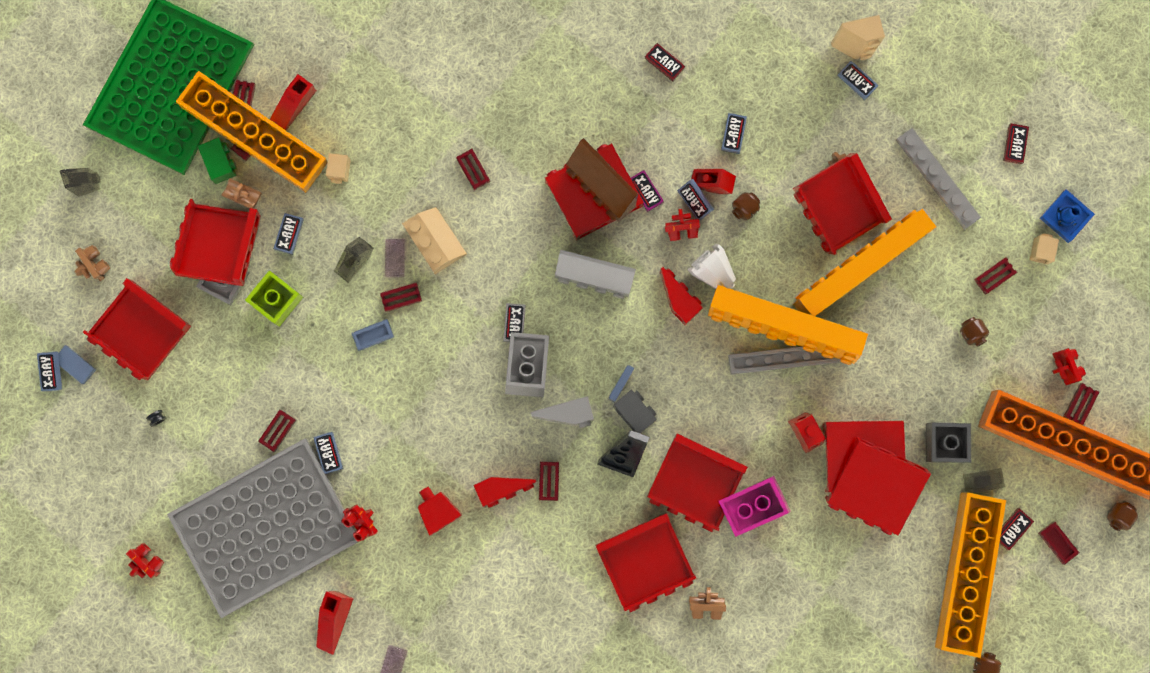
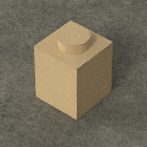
M329 153L326 176L332 183L342 184V181L348 182L351 162L348 155Z
M1041 234L1034 238L1030 260L1047 265L1054 262L1059 239L1053 238L1050 234Z

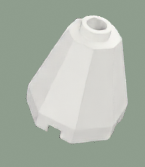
M719 244L712 246L714 250L711 252L706 250L691 264L693 267L688 268L692 276L714 289L717 288V285L729 289L735 286L734 281L736 278L726 253Z

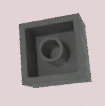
M631 389L613 404V408L632 431L642 433L657 420L655 417L657 413L650 405L648 407L645 406L642 402L644 398L637 390L634 392Z
M926 423V462L971 463V423Z

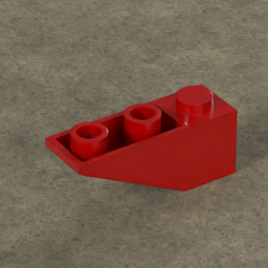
M297 74L286 88L270 120L284 130H287L317 90L314 85Z
M662 267L660 275L671 312L686 325L703 309L701 306L702 302L695 295L692 297L687 292L689 289L684 283H678L675 280V274L669 268L665 269Z
M490 477L473 486L482 506L487 505L488 508L499 504V499L505 497L508 500L517 496L516 492L521 489L526 492L534 488L533 484L537 481L536 479Z
M338 591L325 592L319 609L317 648L334 655L354 598Z

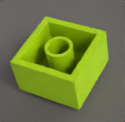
M269 270L245 301L280 327L304 297Z

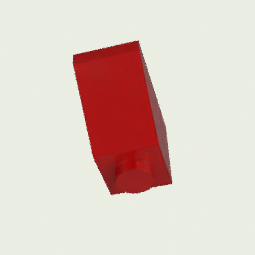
M694 169L691 179H694L700 190L716 194H732L736 176L724 169Z

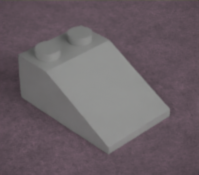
M511 332L505 394L544 397L549 336Z
M588 396L531 412V416L534 419L571 426L579 425V428L591 426V422L594 421Z

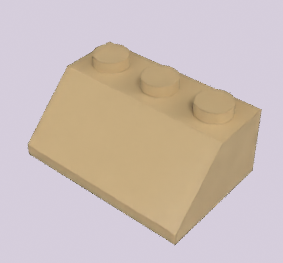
M876 15L842 23L831 42L832 47L854 60L859 58L867 60L871 58L885 38L880 16Z
M436 207L420 212L402 223L435 275L467 255Z

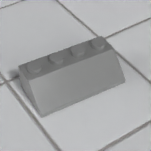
M560 250L555 278L563 284L572 282L582 289L591 287L595 288V292L606 294L607 291L614 293V297L624 299L625 296L629 297L636 269Z

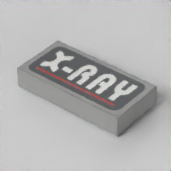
M506 303L504 342H510L511 332L524 333L526 305Z

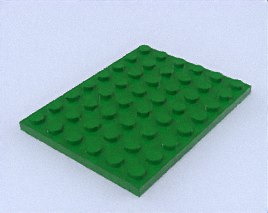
M151 0L87 115L83 126L185 175L198 151V145H201L210 127L182 109L176 100L198 71L230 92L254 47V43L166 0Z

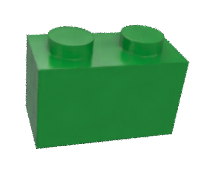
M218 137L198 145L211 181L218 184L237 176L235 172L237 166L233 158L230 159L228 155L230 148L227 142H223Z

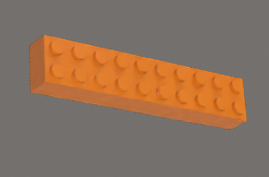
M1001 390L991 391L978 427L1150 500L1149 453Z

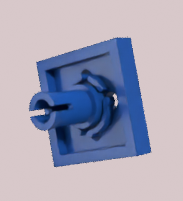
M1065 189L1041 215L1040 219L1069 243L1095 214Z

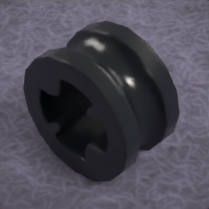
M162 410L155 411L146 417V420L151 422V427L167 419L166 416L162 415Z

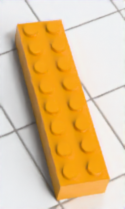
M200 71L196 73L176 100L182 109L305 193H307L328 163L324 156Z
M923 208L918 212L913 210L901 222L898 221L886 233L883 232L871 242L872 246L868 243L856 253L857 257L853 254L841 264L842 268L837 266L826 275V280L822 277L810 286L811 291L807 288L795 297L797 301L793 305L800 312L812 316L818 315L935 229L936 225Z
M717 285L708 316L714 321H725L732 327H743L753 334L762 333L771 340L780 339L789 346L798 345L803 347L805 351H816L822 353L823 357L830 359L835 357L841 359L840 362L848 365L855 364L862 356L868 336L867 333Z
M961 492L935 648L981 658L1006 500L968 492Z

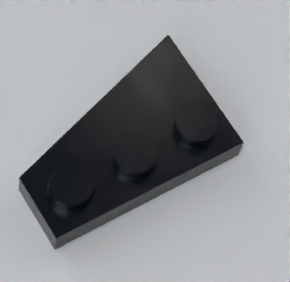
M630 430L599 458L597 465L634 477L649 437Z

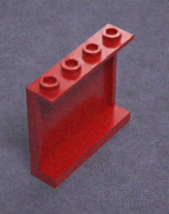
M613 144L599 146L597 152L638 194L636 206L631 212L643 207L644 202ZM565 164L564 168L559 171L555 169L547 173L545 183L550 188L577 241L614 221L606 214L607 210L603 206L599 207L592 198L594 197L590 192L585 193L579 186L581 183L576 178L573 180L567 174Z
M857 153L848 154L793 188L795 192L794 198L803 206L804 216L807 220L811 221L814 234L817 237L819 236L822 241L820 243L821 247L828 254H837L836 250L877 225L888 223L892 220Z
M190 199L184 209V222H181L179 227L180 236L179 240L177 239L175 242V255L170 260L171 270L176 276L244 286L261 218L258 210L250 208L249 212L212 207L195 204L194 200Z
M126 278L122 283L125 286L90 331L84 330L83 333L88 336L86 340L91 344L101 346V351L105 355L115 357L117 359L116 363L124 369L128 367L132 371L131 375L136 379L149 380L191 328V325L133 280Z
M843 421L823 423L826 439L827 489H825V492H831L855 447L853 442L856 436L906 459L904 421Z
M677 433L647 497L650 498L649 503L658 507L662 504L668 507L666 511L674 515L681 513L685 515V520L693 524L698 521L703 524L702 528L713 532V530L719 531V526L725 515L719 501L735 493L748 467Z
M856 436L853 442L855 447L830 495L825 496L828 506L836 511H839V509L845 511L846 515L853 519L857 517L863 519V522L871 527L876 525L888 535L893 533L899 536L931 473L928 469Z
M667 513L595 545L624 611L629 610V612H633L640 608V604L644 602L651 604L658 600L657 596L662 594L668 596L676 592L675 588L681 585L683 588L688 587L696 579Z

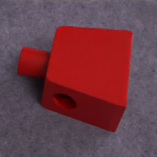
M804 412L788 421L805 453L823 445L826 440L812 414Z
M429 486L419 492L424 503L418 506V510L429 536L462 516V513L443 492L434 495Z

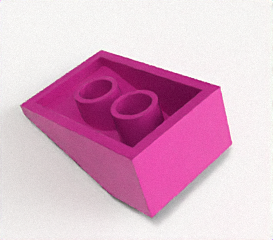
M774 476L719 501L735 537L782 517L791 511Z

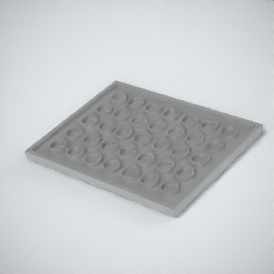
M307 438L167 514L220 618L229 615L358 543L353 537V533L356 531L354 526L348 528L341 522L345 515L343 513L345 509L324 473Z

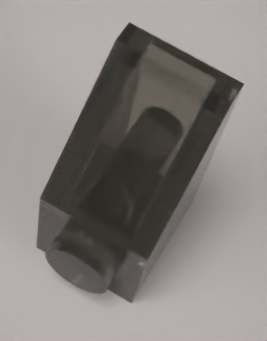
M90 168L63 169L59 171L65 189L78 197L100 190V177L97 172Z
M359 236L345 247L334 272L349 283L368 261L374 248Z
M1002 468L963 474L965 489L968 493L1005 487Z

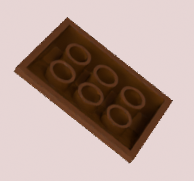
M583 138L566 163V172L573 180L576 178L581 183L579 186L585 193L590 192L594 197L592 198L599 207L603 206L607 210L606 214L611 220L614 221L616 219L619 223L635 208L638 194Z

